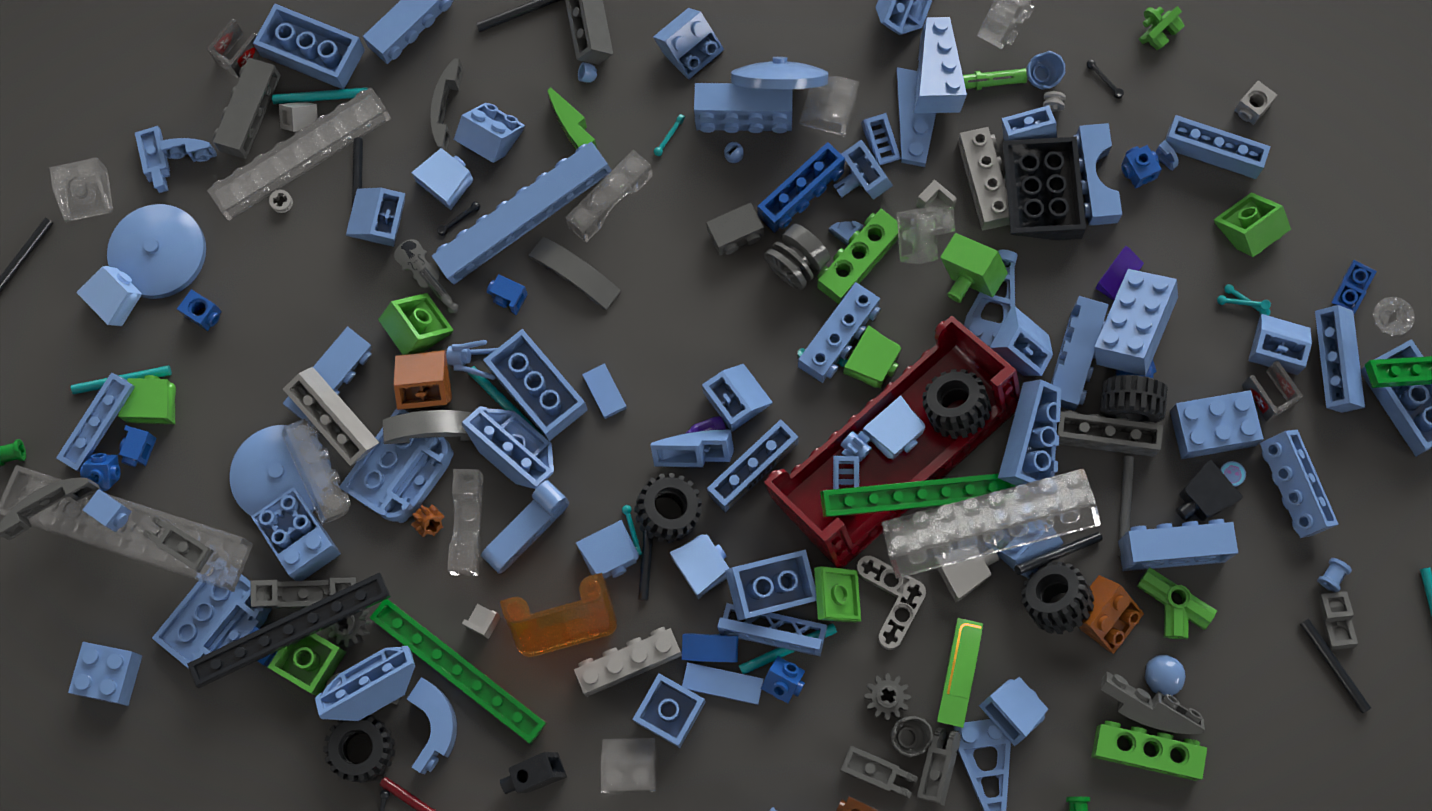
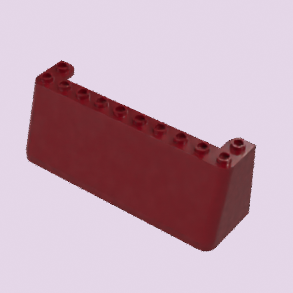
M953 316L937 325L935 329L936 345L931 350H926L913 366H908L895 382L889 383L878 397L871 399L865 408L857 415H853L842 429L831 434L828 441L820 448L813 450L806 461L795 466L790 475L785 469L774 470L768 475L767 480L764 481L771 498L836 568H843L908 510L823 518L820 492L823 490H833V456H843L842 452L845 449L841 446V443L852 431L858 435L868 423L901 395L911 410L923 421L925 430L916 439L918 443L908 453L905 450L902 451L893 460L887 458L870 441L868 445L872 447V450L859 462V487L937 480L944 478L1016 412L1021 393L1016 369ZM951 369H957V372L964 369L967 370L968 374L973 372L977 378L980 377L991 404L989 420H984L986 425L983 428H977L978 432L974 435L972 432L967 434L968 437L966 438L958 436L957 439H952L950 435L946 438L941 435V432L937 433L933 426H931L922 403L924 401L922 398L923 392H927L925 387L927 384L933 383L931 379L935 376L940 377L944 371L950 373ZM966 400L954 401L947 408L959 407ZM839 464V469H854V464ZM839 474V479H854V474ZM839 485V489L854 488V485Z

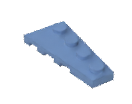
M897 67L901 163L925 167L936 113L913 114L917 71Z

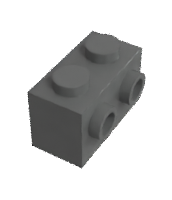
M751 202L706 222L707 231L719 256L724 253L726 255L732 254L740 246L747 243L748 245L754 244L764 236V227Z

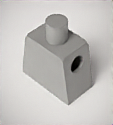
M970 543L937 553L932 560L955 602H958L990 578L991 572L988 566L999 561V557L993 547L979 552L976 544Z

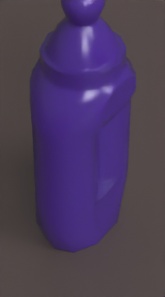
M717 416L694 424L685 434L709 430H726L721 416Z

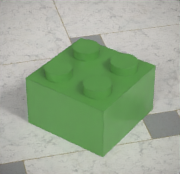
M312 634L279 650L268 668L317 696L323 691L327 680L333 675L346 651L321 636Z

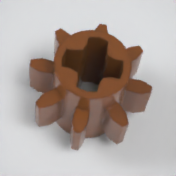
M433 504L429 508L421 505V508L412 514L415 522L411 526L416 531L418 530L422 537H425L426 534L435 536L443 528L441 520L445 517Z

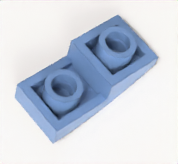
M176 138L160 141L161 150L168 159H180L188 154L193 162H204L211 157L217 156L211 144L203 140Z

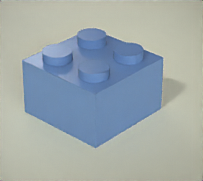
M82 642L68 693L129 706L142 655L132 651Z
M658 673L632 720L681 748L706 701L699 695Z

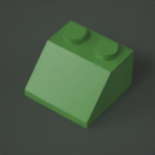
M1254 193L1248 194L1214 219V223L1234 247L1252 257L1261 253L1266 247L1279 240L1291 230L1284 207Z
M428 293L391 301L378 319L402 355L425 352L454 331Z

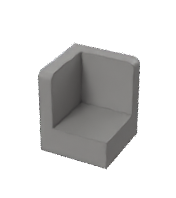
M309 102L279 104L281 129L294 132L318 127L317 104Z
M934 179L918 196L917 206L934 221L940 223L955 207L957 198Z
M477 604L469 620L464 619L462 624L473 632L489 639L501 616L497 612Z

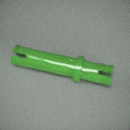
M1026 68L984 73L974 71V74L963 75L966 89L975 88L976 90H981L982 87L1027 83ZM1011 76L1008 79L993 80L995 77ZM987 79L986 81L968 83V80Z

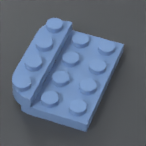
M396 409L391 417L409 412L404 409ZM382 428L375 437L380 443L355 464L339 488L384 519L404 523L418 510L444 474L454 452L444 437L410 438L409 443L384 444Z
M218 556L152 639L188 668L187 663L250 634L255 626L261 628L272 608L251 607L250 580Z

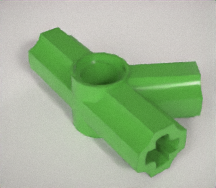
M1150 567L1136 586L1164 605V637L1169 639H1187L1188 620L1205 630L1217 610L1192 595L1185 586L1173 583ZM1172 593H1178L1181 596V605H1177L1172 601Z

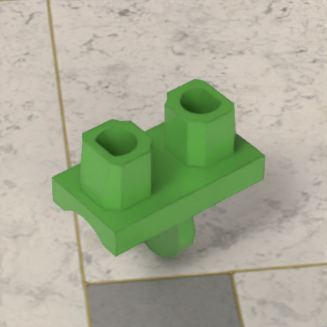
M1178 6L1172 11L1168 10L1162 16L1161 14L1164 12L1162 7H1158L1156 10L1151 7L1147 8L1144 11L1146 20L1143 22V25L1147 28L1150 25L1152 26L1139 38V41L1142 44L1149 42L1156 50L1164 47L1169 42V39L1162 31L1166 28L1171 35H1175L1185 26L1178 16L1182 12Z

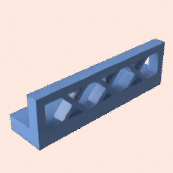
M111 372L56 458L80 472L82 464L90 458L135 386L127 382L126 379Z
M726 603L723 618L720 617L718 623L719 634L734 635L743 640L821 656L827 631L826 624L775 613L748 618L744 622L729 619L731 611L735 612L734 604ZM759 618H765L771 626L767 628L753 625L752 622ZM784 623L792 624L796 632L790 633L777 630V628ZM810 628L820 630L819 639L804 636L802 633Z

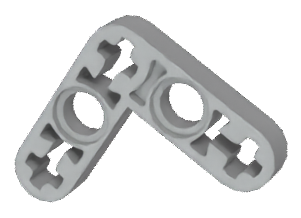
M864 556L857 564L859 577L897 597L878 636V642L881 647L887 650H894L900 645L926 595V588L920 581L873 556ZM871 562L873 563L872 568L879 572L880 567L885 570L881 573L879 581L875 580L877 574L871 571L865 574L864 567L861 565H867ZM892 573L898 577L899 582L895 587L885 585L884 577L887 574ZM914 586L919 588L918 593L921 594L920 597L915 596L911 605L916 606L915 609L907 603L900 602L901 599H904L905 602L908 600L910 592L907 589H913ZM904 608L909 612L910 617L906 622H899L895 618V611L897 609ZM889 621H891L895 626L904 628V630L901 632L897 629L894 635L897 642L892 641L890 644L885 643L886 637L883 634H889L893 626L888 625Z

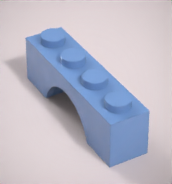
M1109 123L1079 126L1076 135H1073V137L1077 136L1082 193L1085 197V218L1088 217L1089 226L1118 223L1122 216L1119 191L1105 186L1096 173V163L1107 156L1112 147Z

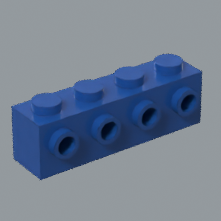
M827 142L757 206L758 217L774 233L780 228H786L797 212L802 213L809 206V201L814 196H821L827 189L826 185L832 180L837 181L843 175L845 157Z

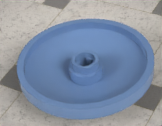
M773 57V61L755 63L731 71V83L737 86L759 89L815 88L828 84V72L811 65L788 62L787 57Z
M165 204L144 206L128 214L114 229L107 248L109 267L117 268L119 271L127 274L132 279L131 283L142 293L141 297L149 299L169 297L188 287L200 273L206 257L205 237L196 221L185 211Z
M290 425L270 426L251 435L237 450L230 468L231 491L238 505L250 516H253L293 487L309 509L314 512L323 502L329 490L332 477L331 462L323 445L309 432Z

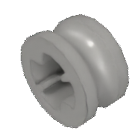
M1057 91L1046 92L1044 94L1045 101L1043 102V107L1049 105L1053 112L1062 111L1065 108L1063 103L1066 99L1065 94Z
M279 189L272 192L269 203L274 211L285 213L291 209L293 200L287 191ZM283 196L287 202H283L282 206L279 207L275 201H279L280 197Z

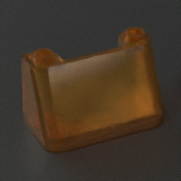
M598 573L584 578L579 587L582 600L531 614L527 602L519 597L501 600L502 612L518 651L524 656L533 657L612 634L617 627V618L609 587L603 574Z

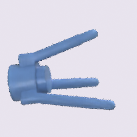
M486 340L452 344L447 349V363L450 366H454V371H464L494 380L495 375L464 365L470 363L471 355L491 354L497 348L469 349L486 345Z

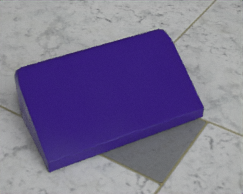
M1125 245L1098 282L1096 289L1114 301L1127 270L1139 271L1144 263Z

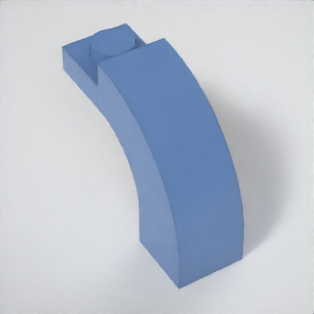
M421 677L407 700L426 713L431 725L430 738L412 766L413 769L425 775L427 771L431 772L439 761L437 755L439 753L447 758L450 756L456 741L457 720L452 704L446 695Z

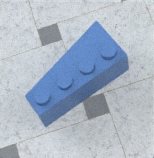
M1079 296L1071 311L1051 381L1052 385L1061 388L1062 408L1075 411L1079 404L1083 405L1087 390H1083L1085 381H1090L1093 367H1090L1092 358L1096 359L1094 347L1104 326V318L1109 304Z

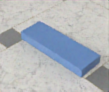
M687 662L682 686L690 691L758 705L762 690L760 688L764 679Z

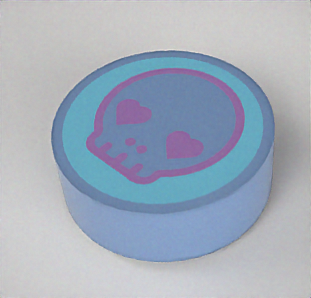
M1230 461L1220 468V471L1235 488L1241 485L1246 478V471L1238 462Z

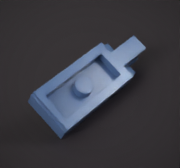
M155 126L135 132L144 175L149 182L153 181L154 188L158 190V193L168 191L166 177L170 176V168L167 156L163 153L160 146V141H163L161 129Z

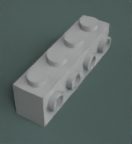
M989 127L960 133L958 146L982 231L1010 225L1006 179H1003L1001 173L1003 171L1001 157L996 156L995 149L997 148L994 134H990Z
M313 367L298 373L283 388L286 394L350 466L364 458L380 443Z
M665 627L658 628L650 633L651 637L641 640V637L635 638L627 642V647L617 650V648H612L603 652L602 658L595 661L593 658H589L578 663L579 667L574 669L584 695L586 697L681 657V651L671 628L667 630Z

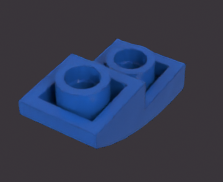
M1353 260L1331 303L1353 310L1355 314L1377 271Z
M684 633L682 635V660L738 662V636Z

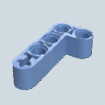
M549 480L544 481L535 489L532 494L534 500L482 552L481 557L498 574L503 573L568 507L569 502L567 498Z

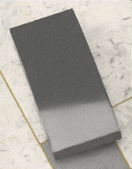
M1347 591L1321 594L1322 617L1329 648L1331 650L1355 648L1358 645V641L1351 620L1354 614Z

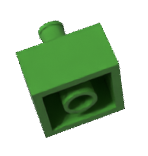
M957 233L954 234L940 257L950 278L955 281L947 295L958 303L962 302L969 287L993 298L1008 274L997 250Z

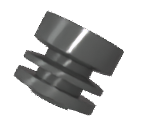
M792 224L782 235L784 244L775 242L773 249H769L764 254V258L771 269L783 281L795 289L802 290L806 286V281L813 279L811 270L820 271L830 261L831 256L821 241L809 230L801 225Z

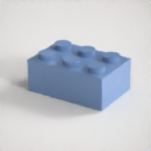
M1251 390L1176 403L1170 410L1181 459L1255 447L1264 439Z
M806 549L725 570L738 621L817 601L816 587Z

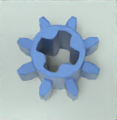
M852 431L841 443V446L845 449L842 455L859 456V462H861L872 450V447L868 445L871 441L870 438L862 431L858 435Z

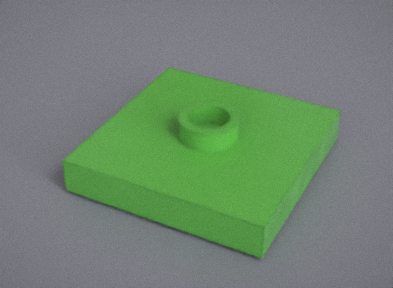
M822 566L814 568L818 620L860 622L858 571Z

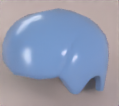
M1052 51L1035 55L1026 68L1027 78L1031 85L1039 89L1053 88L1060 83L1065 75V63L1060 55Z
M1156 655L1147 662L1145 681L1152 692L1157 693L1159 691L1164 695L1169 694L1173 696L1182 690L1186 678L1185 670L1176 658L1169 655Z

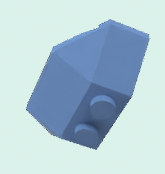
M878 0L875 8L880 22L898 35L922 28L932 0Z
M479 406L462 422V426L478 452L515 484L536 489L554 473L552 443L515 411L487 409V407Z
M408 646L384 648L338 674L327 685L324 692L319 693L315 698L320 718L359 721L405 695L415 668L410 648Z

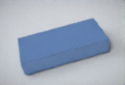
M605 363L582 374L604 419L627 409Z

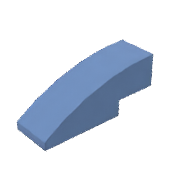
M709 430L681 434L652 442L650 445L654 466L703 467L705 462H730L734 452L731 430Z

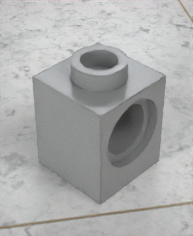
M1257 81L1240 100L1234 111L1238 113L1242 120L1254 125L1272 105L1277 94L1260 81ZM1250 102H1255L1259 107L1252 106Z

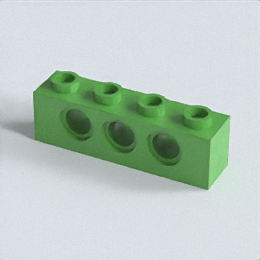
M880 209L876 214H870L864 223L866 226L861 232L857 230L849 239L850 244L846 249L841 248L835 254L834 262L829 268L825 266L817 276V288L837 304H840L855 282L861 283L903 234L904 226L883 209ZM875 234L880 237V240L871 241L868 236ZM855 252H861L865 255V257L862 259H856L853 257V254ZM839 270H846L849 272V275L847 277H840L837 272Z
M1105 721V724H1100L1096 728L1092 758L1193 781L1203 779L1207 747L1200 746V742L1197 740L1184 739V742L1173 740L1174 736L1170 734L1157 733V736L1149 735L1146 729L1131 727V730L1120 728V723ZM1119 737H1124L1128 740L1129 748L1127 751H1122L1118 748L1117 740ZM1145 743H1150L1154 746L1155 755L1153 757H1149L1144 753L1143 747ZM1172 749H1177L1181 753L1182 758L1179 763L1172 761L1170 757Z

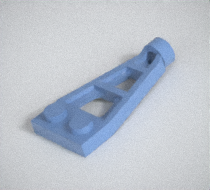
M1002 249L998 251L1004 265L1009 266L1006 267L1008 274L1004 279V282L1007 283L1006 297L994 295L992 298L979 292L964 323L968 330L989 347L1010 309L1015 306V264L1018 255L1010 250ZM991 302L1003 307V321L1001 323L981 318V312L987 303Z
M991 719L964 722L963 728L953 726L954 731H959L961 735L960 746L957 751L982 810L1006 811L1010 740ZM994 747L997 750L996 767L990 771L979 769L973 757L975 749ZM996 776L999 779V795L988 798L984 794L981 779Z

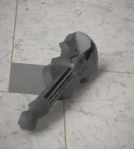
M414 239L406 240L400 244L395 250L394 257L402 266L403 271L411 270L414 273L413 278L418 281L422 288L430 287L441 302L448 307V312L456 313L459 305L452 302L449 294L438 282L440 273L433 267L432 263L426 261L425 255L427 251L423 250L421 244Z

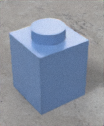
M100 489L96 491L83 508L84 512L114 532H117L119 528L127 523L128 516L132 512Z

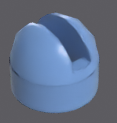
M582 62L578 70V80L586 83L594 81L597 77L595 66Z
M737 142L728 143L724 149L726 160L730 163L741 161L744 155L743 147ZM736 148L730 155L729 152L732 149Z

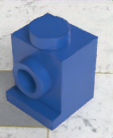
M499 274L496 280H492L487 288V293L492 296L494 303L503 308L509 306L511 312L517 315L528 295L525 286Z
M125 425L124 430L127 432V436L122 439L119 448V455L123 457L121 462L136 467L137 463L146 466L157 438L147 431Z

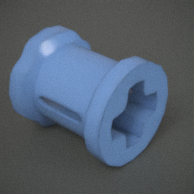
M1331 558L1326 572L1323 576H1319L1317 581L1326 589L1332 592H1339L1341 589L1339 585L1346 574L1349 575L1352 569L1345 562Z

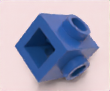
M1148 145L1141 148L1136 146L1128 150L1121 164L1124 176L1127 179L1130 178L1135 189L1157 179L1162 170L1157 154L1151 151Z
M104 453L91 455L82 464L80 469L81 478H88L97 483L101 491L109 490L120 479L121 474L118 455H106Z
M777 656L760 689L777 699L789 703L793 695L799 696L805 685V682L801 681L805 670Z

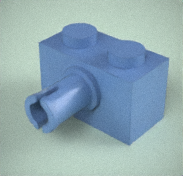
M862 140L841 153L852 169L851 174L833 185L842 198L860 185L864 187L874 200L893 186Z

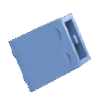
M294 487L251 516L288 575L295 581L305 580L341 554Z

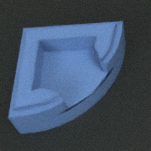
M1164 140L1158 146L1155 153L1159 161L1173 171L1179 164L1178 156L1174 149Z
M856 221L837 222L829 228V232L848 246L851 236L857 230L860 232L863 229V225Z

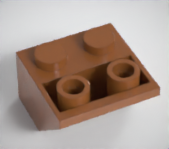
M445 350L395 356L394 391L397 410L447 405L452 400Z
M1098 575L1090 586L1094 596V601L1092 602L1094 605L1093 611H1088L1090 614L1089 619H1083V625L1078 628L1110 653L1114 654L1144 613L1120 584Z

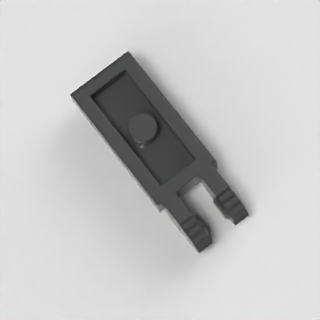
M154 516L152 519L154 524L164 528L165 531L160 538L155 533L146 529L142 535L155 542L157 547L200 573L214 550L173 524H167Z
M936 728L932 744L928 749L917 799L945 805L956 760V751L959 749L961 741L959 731L952 730L944 750L942 748L946 741V729Z
M850 746L840 770L888 792L891 790L906 798H910L912 792L904 787L893 784L896 775L911 783H916L918 779L917 776L899 769L900 766L853 746Z

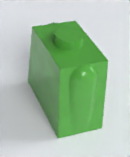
M868 325L845 364L843 374L863 381L874 388L881 389L888 376L893 377L899 366L896 361L900 356L901 347Z
M146 375L144 379H127V382L134 385L135 388L119 411V418L126 423L175 424V384L167 379H160L153 375Z

